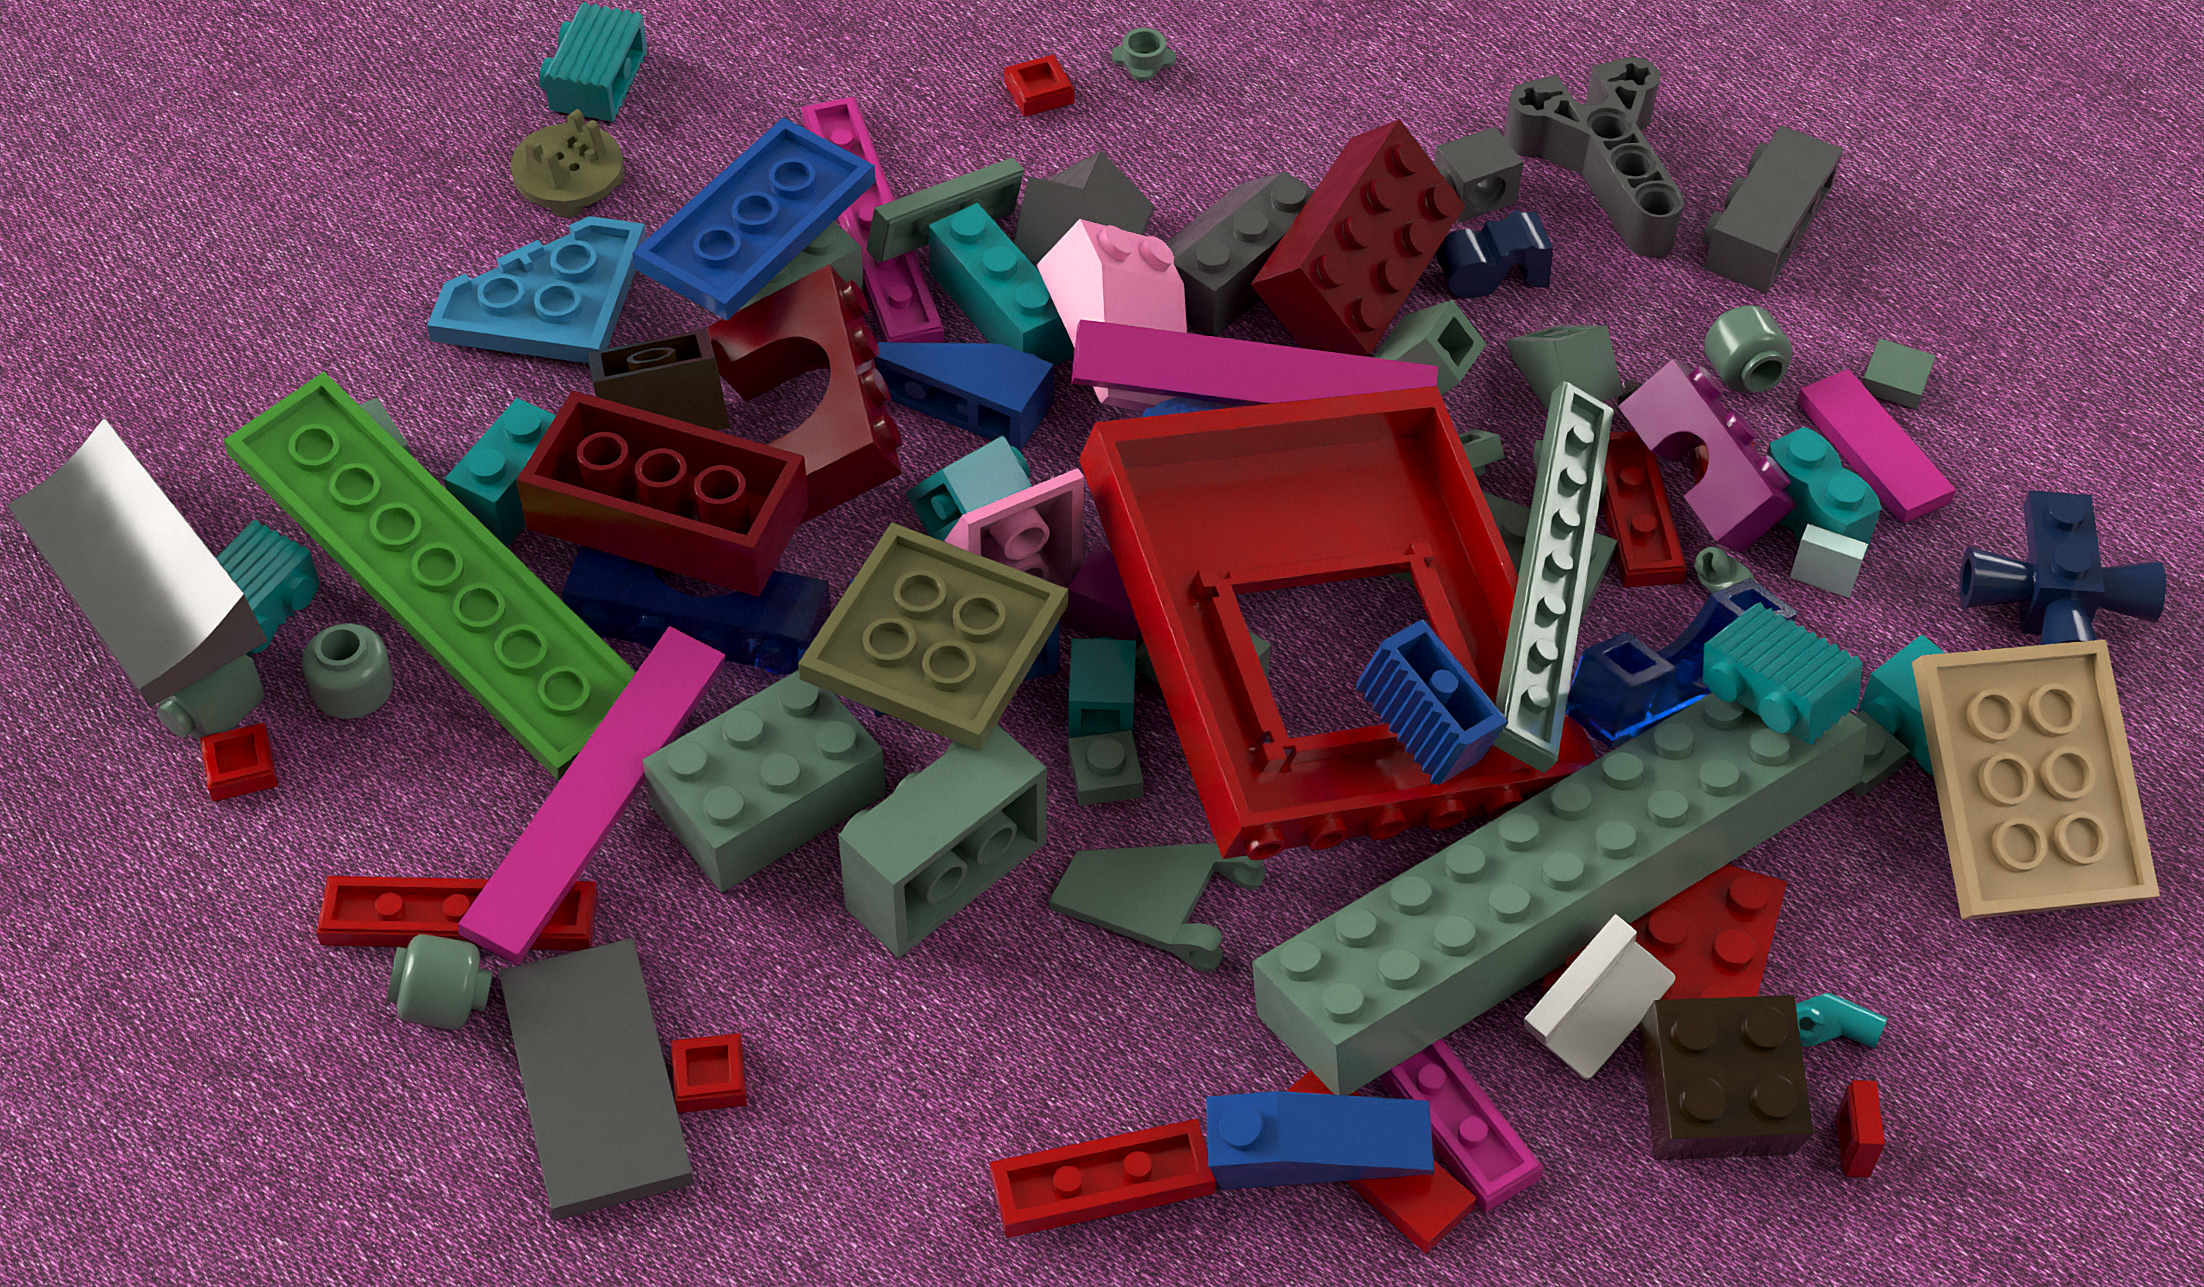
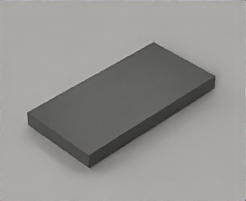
M634 938L498 971L553 1220L556 1221L693 1185L692 1169Z

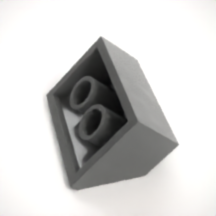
M1285 171L1238 184L1165 242L1174 255L1173 263L1184 283L1186 322L1206 336L1216 337L1262 299L1251 283L1315 191L1314 189Z

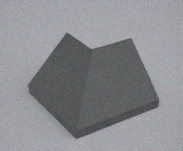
M1100 151L1048 179L1028 177L1014 244L1038 270L1036 265L1079 219L1105 226L1112 225L1124 231L1144 235L1153 215L1154 204Z

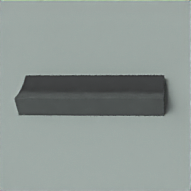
M105 417L78 451L62 467L34 489L7 504L20 527L149 708L268 641L244 593Z

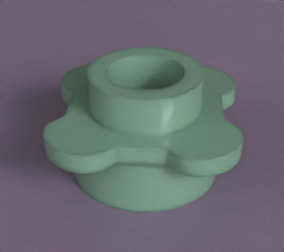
M1137 28L1129 31L1124 36L1122 46H1117L1112 50L1111 59L1113 63L1125 66L1133 79L1148 81L1163 67H1173L1176 63V53L1172 49H1166L1165 37L1157 30Z

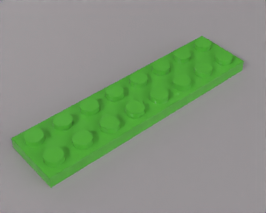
M324 371L225 438L224 443L227 454L559 781L636 672Z

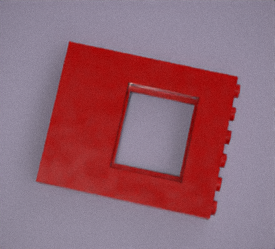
M1437 386L1095 422L1079 461L1222 860L1241 856H1248L1250 860H1264L1289 848L1309 845L1312 850H1324L1334 847L1349 838L1369 835L1373 840H1384L1396 836L1409 828L1429 825L1432 830H1443L1459 824L1464 819L1488 816V819L1495 820L1596 761L1569 694L1558 761L1545 773L1492 745L1489 747L1490 750L1484 754L1485 757L1478 763L1441 785L1430 783L1431 775L1422 773V766L1414 762V754L1405 752L1406 744L1397 742L1398 734L1389 732V723L1288 738L1235 595L1410 572L1433 631L1494 705L1496 703L1518 575ZM1269 735L1271 743L1263 744L1265 738ZM1292 749L1286 757L1284 750Z

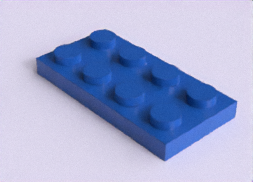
M783 117L632 252L635 270L728 321L876 182L875 165Z

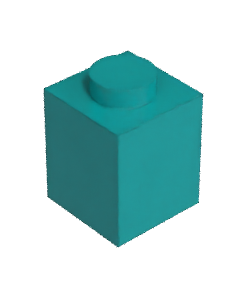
M1097 637L1094 639L1072 638L1068 738L1132 730L1133 733L1136 641L1115 640L1109 637Z

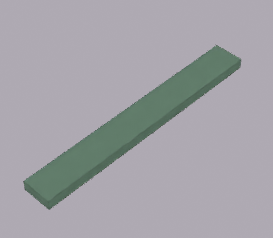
M1565 381L1551 395L1495 706L1509 723L1503 727L1504 730L1498 734L1499 737L1493 741V745L1543 773L1558 761L1614 411L1613 408Z

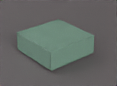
M1878 338L1862 384L1872 396L1917 409L1936 355Z

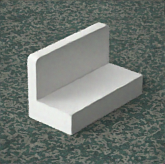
M1616 914L1524 1018V1029L1585 1080L1593 1078L1638 1026L1652 1002L1660 1000L1675 982L1674 973L1635 941L1637 931Z

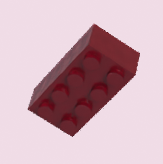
M1398 119L1352 137L1251 285L1301 348L1364 357L1369 356L1465 205L1424 152L1420 144L1402 121Z
M573 390L517 478L524 519L528 530L757 597L761 595L809 506L804 455Z

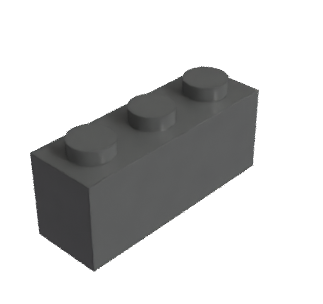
M1780 125L1768 145L1760 142L1750 159L1746 179L1738 176L1733 182L1726 198V210L1724 213L1715 211L1708 221L1702 238V243L1709 245L1704 269L1767 294L1832 191L1843 149L1783 125Z

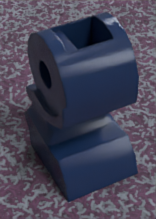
M1514 210L1504 220L1486 221L1480 232L1472 229H1460L1451 232L1444 238L1435 252L1436 259L1446 277L1449 290L1455 296L1477 298L1493 294L1507 275L1511 265L1518 264L1525 283L1534 287L1550 286L1553 247L1537 211L1521 212Z

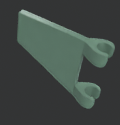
M1216 843L1082 850L1076 852L1049 899V909L1173 953L1193 968L1210 973L1217 969L1223 958V950L1219 947L1222 942V933L1217 928L1207 924H1186L1215 870L1239 887L1255 890L1262 884L1266 876V868L1262 865L1264 860H1250L1248 856L1222 860Z

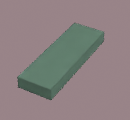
M1012 157L875 207L866 251L879 263L929 244L928 225L976 203L993 220L1015 212L1024 168Z

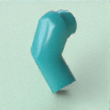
M1824 993L1796 1004L1801 1046L1805 1047L1815 1046L1834 1038L1845 1036L1875 1049L1888 1019L1883 1015L1831 993Z

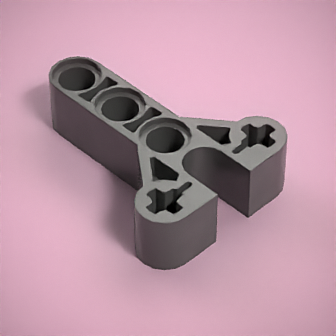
M1637 57L1623 58L1594 65L1592 67L1586 105L1577 102L1570 95L1558 75L1517 85L1511 91L1504 138L1514 151L1521 156L1542 157L1583 175L1631 251L1640 256L1650 258L1668 254L1674 247L1684 199L1679 188L1641 132L1652 120L1661 77L1659 69L1652 62Z

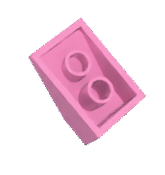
M1079 219L1036 265L1074 347L1077 324L1080 319L1187 333L1184 283L1173 263L1174 255L1171 249L1157 237H1147L1121 230L1112 225L1105 226ZM1093 386L1101 404L1144 412L1147 407L1154 408L1155 405L1162 401L1175 398Z
M1077 468L964 514L944 542L1067 588L1083 565L1084 476Z

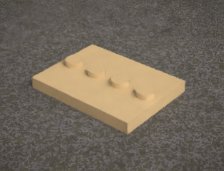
M2106 640L1922 655L1912 662L1962 920L2145 902L2160 896Z

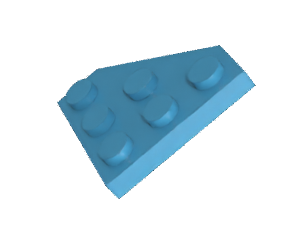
M588 216L569 225L570 234L543 246L539 240H536L497 258L498 267L471 280L465 273L445 282L427 324L430 341L590 364L589 352L604 350L609 346L636 271L632 252L647 240L645 224Z

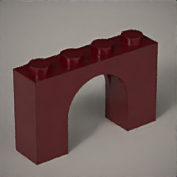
M830 264L737 311L728 321L722 319L707 327L719 375L746 402L803 373L818 369H831L826 394L814 413L793 431L765 444L804 455L809 506L798 526L902 474L896 450L902 446V439L896 424L887 414L885 403L891 400V395L884 378L876 369L874 358L880 355L879 348L873 334L865 325L863 315L869 312L867 301L859 286L853 280L846 283Z

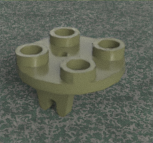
M578 109L568 115V123L546 126L528 135L515 148L510 162L516 189L527 200L542 207L551 208L555 215L565 218L577 216L584 210L585 206H589L607 197L615 187L623 183L626 176L620 145L608 132L599 129V125L595 120L585 124L584 116Z

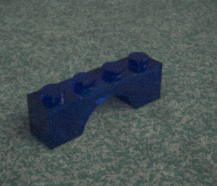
M582 545L562 589L564 603L600 638L609 637L639 643L649 649H653L667 628L671 626L725 654V662L763 668L777 675L792 674L799 670V661L831 615L829 582L827 580L774 570L759 597L740 591L716 597H697L683 594L668 587L655 575L650 565Z
M1748 578L1711 594L1685 631L1658 652L1653 651L1628 631L1595 644L1583 651L1568 694L1565 714L1585 728L1593 738L1603 742L1611 749L1637 737L1712 693L1708 685L1703 683L1704 644L1754 604L1761 602L1765 609L1772 608L1776 615L1782 614L1786 621L1793 620L1795 622L1798 612L1756 581Z

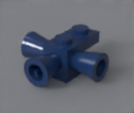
M2029 490L2023 505L2029 552L2026 562L1968 546L1964 553L1959 580V595L1962 607L1973 608L2018 602L2022 634L2041 635L2040 645L2098 640L2091 624L2098 608L2151 623L2158 621L2163 610L2166 594V573L2161 561L2101 567L2092 495Z

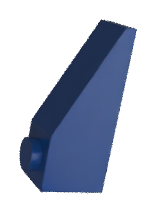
M877 342L880 355L874 358L876 369L880 372L888 386L891 395L890 401L992 441L1004 435L1008 444L1017 448L1020 452L1054 404V364L1044 361L1034 354L1024 353L1003 344Z
M1285 1091L1206 1097L1208 1167L1222 1190L1435 1174L1429 1101Z

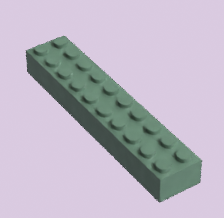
M1710 693L1253 960L1257 1016L1312 1070L1334 1095H1350L1564 964L1567 957L1590 944L1615 914L1627 924L1633 922L1862 782L1867 725L1849 712L1846 717H1841L1838 724L1833 723L1830 731L1825 730L1822 737H1817L1813 745H1810L1789 732L1778 733L1773 731L1763 722L1760 715L1735 701L1724 702L1713 693Z

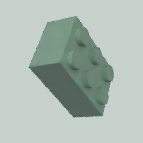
M799 670L642 759L650 805L721 893L886 795L883 749L834 693L800 680Z
M998 724L994 727L981 751L953 741L942 757L922 772L915 771L907 775L898 784L893 794L873 809H865L858 812L848 821L843 831L838 834L845 909L899 959L1047 843V767Z

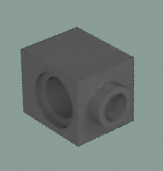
M1496 126L1436 146L1434 165L1465 205L1457 218L1458 223L1517 203L1524 162Z

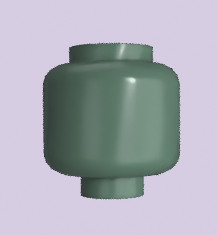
M1740 306L1724 312L1710 327L1704 340V352L1726 386L1739 393L1770 390L1784 378L1792 360L1793 347L1787 335L1771 313L1759 306Z
M353 623L331 626L315 635L308 642L303 652L302 671L309 693L315 705L329 716L340 719L366 716L380 708L387 701L393 689V671L387 649L380 636L367 626Z
M419 934L410 941L408 948L397 947L386 1001L396 1003L397 1014L405 1022L458 1030L466 1024L471 1009L485 1011L492 970L479 968L480 953L476 945L471 942Z

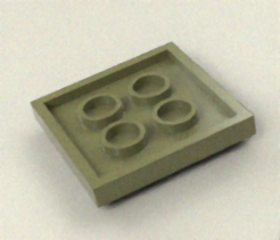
M891 522L799 661V677L802 681L981 751L1068 606V589Z

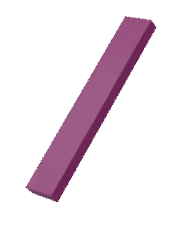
M855 96L801 107L802 122L805 129L875 165L876 182L838 217L841 228L861 246L864 291L883 342L945 343L944 327L914 250L879 263L866 251L874 208L894 201V197Z
M1080 319L1076 331L1071 384L1252 406L1437 386L1438 366Z
M671 626L667 628L458 923L459 935L517 966L520 964L646 781L642 759L672 743L723 669L725 654Z

